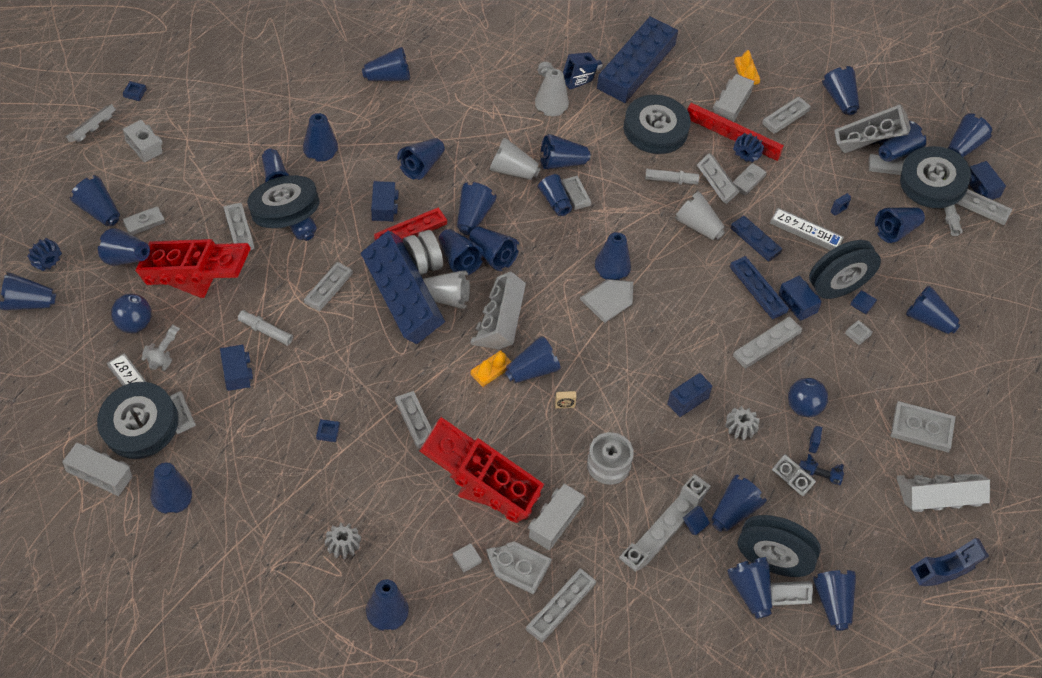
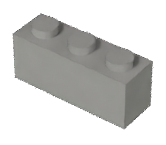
M735 74L733 79H729L726 85L727 89L722 90L719 97L720 100H716L712 109L714 113L734 122L752 92L754 81Z
M76 443L62 461L66 472L116 496L122 493L132 479L128 464L123 461H115L106 453L100 454L89 445L83 446Z
M565 483L560 489L557 488L551 496L552 500L550 503L543 505L538 519L534 518L528 527L530 529L529 538L550 551L582 508L585 496Z

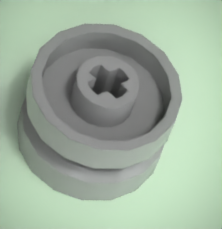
M431 230L420 232L418 238L415 235L404 237L403 243L420 275L426 274L428 269L431 271L442 269V253L437 239Z
M611 432L600 434L594 438L590 445L587 459V469L590 475L596 481L610 485L620 483L627 478L633 461L634 449L631 442L626 437Z

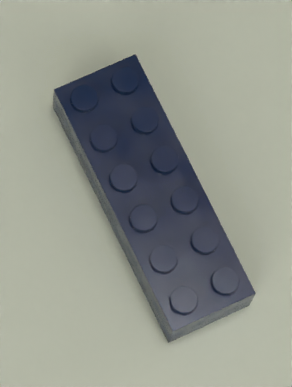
M649 16L598 76L597 89L626 104L675 46L678 30Z
M388 230L361 252L405 339L418 344L446 322L399 236Z

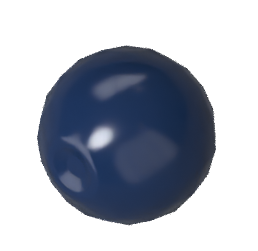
M129 293L116 299L111 308V317L115 326L122 332L138 333L148 326L152 318V310L144 297Z
M801 378L793 383L789 389V406L799 416L815 417L826 408L828 391L823 383L817 379Z

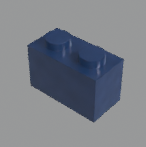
M984 161L970 166L971 178L969 185L975 193L991 200L1001 197L1006 185L989 163Z
M373 181L372 221L394 222V214H398V204L395 203V200L399 199V189H395V182Z
M800 275L781 284L778 295L799 321L818 313L822 301Z
M243 344L220 348L227 391L250 388V380L253 379L252 368H247V363H251L249 351H244Z
M698 373L672 390L667 404L679 417H682L709 399L713 386L701 373Z

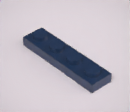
M746 256L731 262V270L772 320L788 312L789 308Z

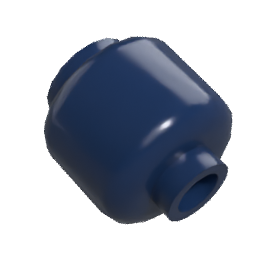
M310 216L297 224L291 225L290 229L296 239L308 241L314 237L317 226Z

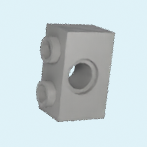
M142 120L123 128L125 141L143 162L163 153L161 138L158 135L155 136L152 128Z

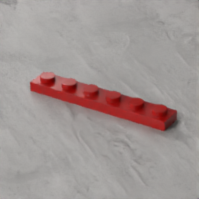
M690 103L687 111L692 122L733 141H736L744 133L747 135L751 133L752 136H757L758 140H762V145L764 146L763 155L776 161L781 157L784 145L698 105Z

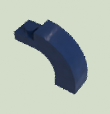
M974 538L947 555L937 558L925 557L911 566L910 569L919 586H934L967 574L976 568L975 565L988 558L989 555L980 539Z

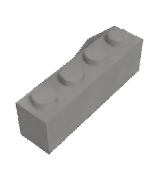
M900 104L834 131L838 146L844 153L884 138L909 135L911 128L907 113Z
M510 271L497 277L489 296L491 301L483 310L485 314L482 323L478 322L476 330H478L476 338L472 337L470 343L472 345L493 349H502L513 345L526 285L513 272Z
M956 474L954 478L946 475H935V479L923 477V475H914V479H905L904 475H897L904 504L914 512H923L924 509L930 508L933 510H942L944 507L962 508L963 505L979 507L984 503H990V479L982 474Z

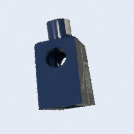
M589 52L568 54L563 75L569 90L592 82L596 71L601 70L603 67L601 60H596Z

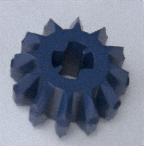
M744 133L736 139L733 150L736 151L735 155L740 156V159H744L746 163L748 161L753 163L761 157L764 146L762 145V140H758L757 136L754 137L751 133L749 135Z
M48 238L44 240L39 239L37 244L33 243V248L28 249L30 253L27 257L31 265L39 270H50L51 266L56 265V262L61 260L59 256L62 252L58 247L59 245Z

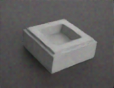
M858 320L846 330L845 334L860 345L872 335L873 331Z
M472 544L453 553V558L463 573L482 563V559Z

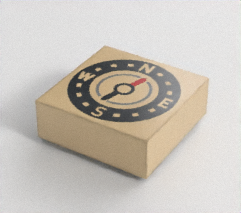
M575 391L556 392L555 408H575Z

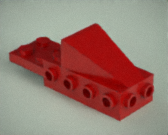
M212 239L150 241L148 244L150 248L149 256L146 260L139 262L135 271L146 285H170L199 298H205L213 278H238L251 247L248 243L215 244Z
M442 417L437 420L419 452L451 473L450 478L462 487L457 496L498 510L509 521L518 523L523 519L526 520L532 512L533 504L541 496L540 491L544 486L541 481L481 439H472Z

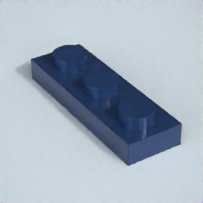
M742 216L731 224L730 229L768 262L781 254L782 248L746 216Z

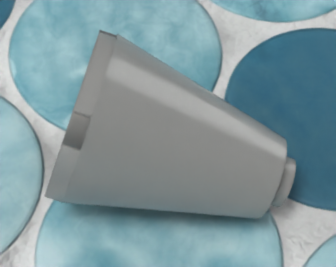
M550 69L547 71L536 95L535 106L538 111L541 110L546 116H559L568 109L569 99L562 71Z
M504 138L489 170L532 180L533 177L537 178L541 168L538 167L539 163L511 141Z
M697 191L692 196L694 199L688 200L681 207L675 219L712 240L715 238L719 240L725 233L723 230L725 226L702 193Z
M466 271L423 279L435 302L460 309L467 307L464 303L469 301L470 282L465 278V275H468Z

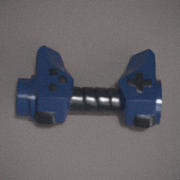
M808 454L805 461H800L799 466L809 475L815 474L830 479L833 484L841 485L844 476L843 464L836 465L834 468H831V471L819 468L818 463L811 454Z

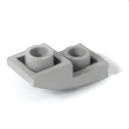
M786 454L772 468L776 474L802 496L816 482L812 476Z

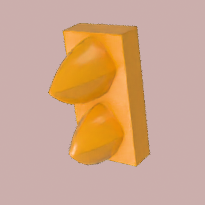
M745 51L742 57H735L734 63L739 75L753 80L754 85L759 84L760 77L750 51Z
M500 350L473 368L471 375L484 387L507 371L506 366L512 361Z

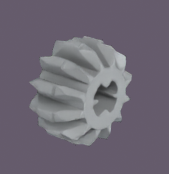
M742 406L739 407V410L734 408L726 418L725 425L729 429V434H735V439L740 436L743 441L746 437L751 439L759 429L760 421L759 418H756V412L751 413L750 407L747 410H744Z
M340 522L338 528L332 525L331 531L326 533L325 546L328 547L329 554L334 553L336 559L340 555L344 559L347 558V554L354 556V550H359L361 536L358 535L357 528L351 529L350 523L343 527V524Z

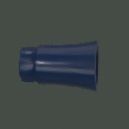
M273 149L265 150L262 155L265 182L278 177L289 176L279 152Z
M553 174L540 181L538 189L545 196L558 216L569 214L572 210V205L560 176Z

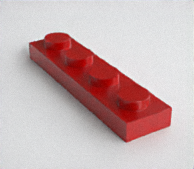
M438 207L374 234V239L377 240L388 230L399 236L402 241L404 237L411 235L418 237L420 232L426 230L433 231L447 225V219Z

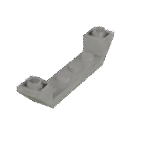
M694 474L682 487L680 496L636 544L631 543L619 559L635 572L645 567L685 523L683 517L696 506H699L711 486Z

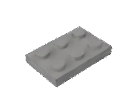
M898 401L895 407L890 437L949 453L956 416Z

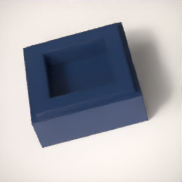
M129 81L123 91V97L140 101L147 90L146 85Z
M846 193L836 199L831 213L835 216L848 209L851 196Z
M861 290L851 302V306L867 314L875 305L877 299Z
M320 419L316 439L337 442L340 422Z
M814 427L810 437L809 452L816 454L820 445L823 427Z
M696 506L683 517L692 535H697L710 524L701 506Z

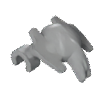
M172 324L158 348H154V343L144 347L142 360L144 361L147 358L149 368L156 370L162 366V371L168 368L172 359L169 352L166 351L164 353L170 342L175 339L174 336L179 331V327Z

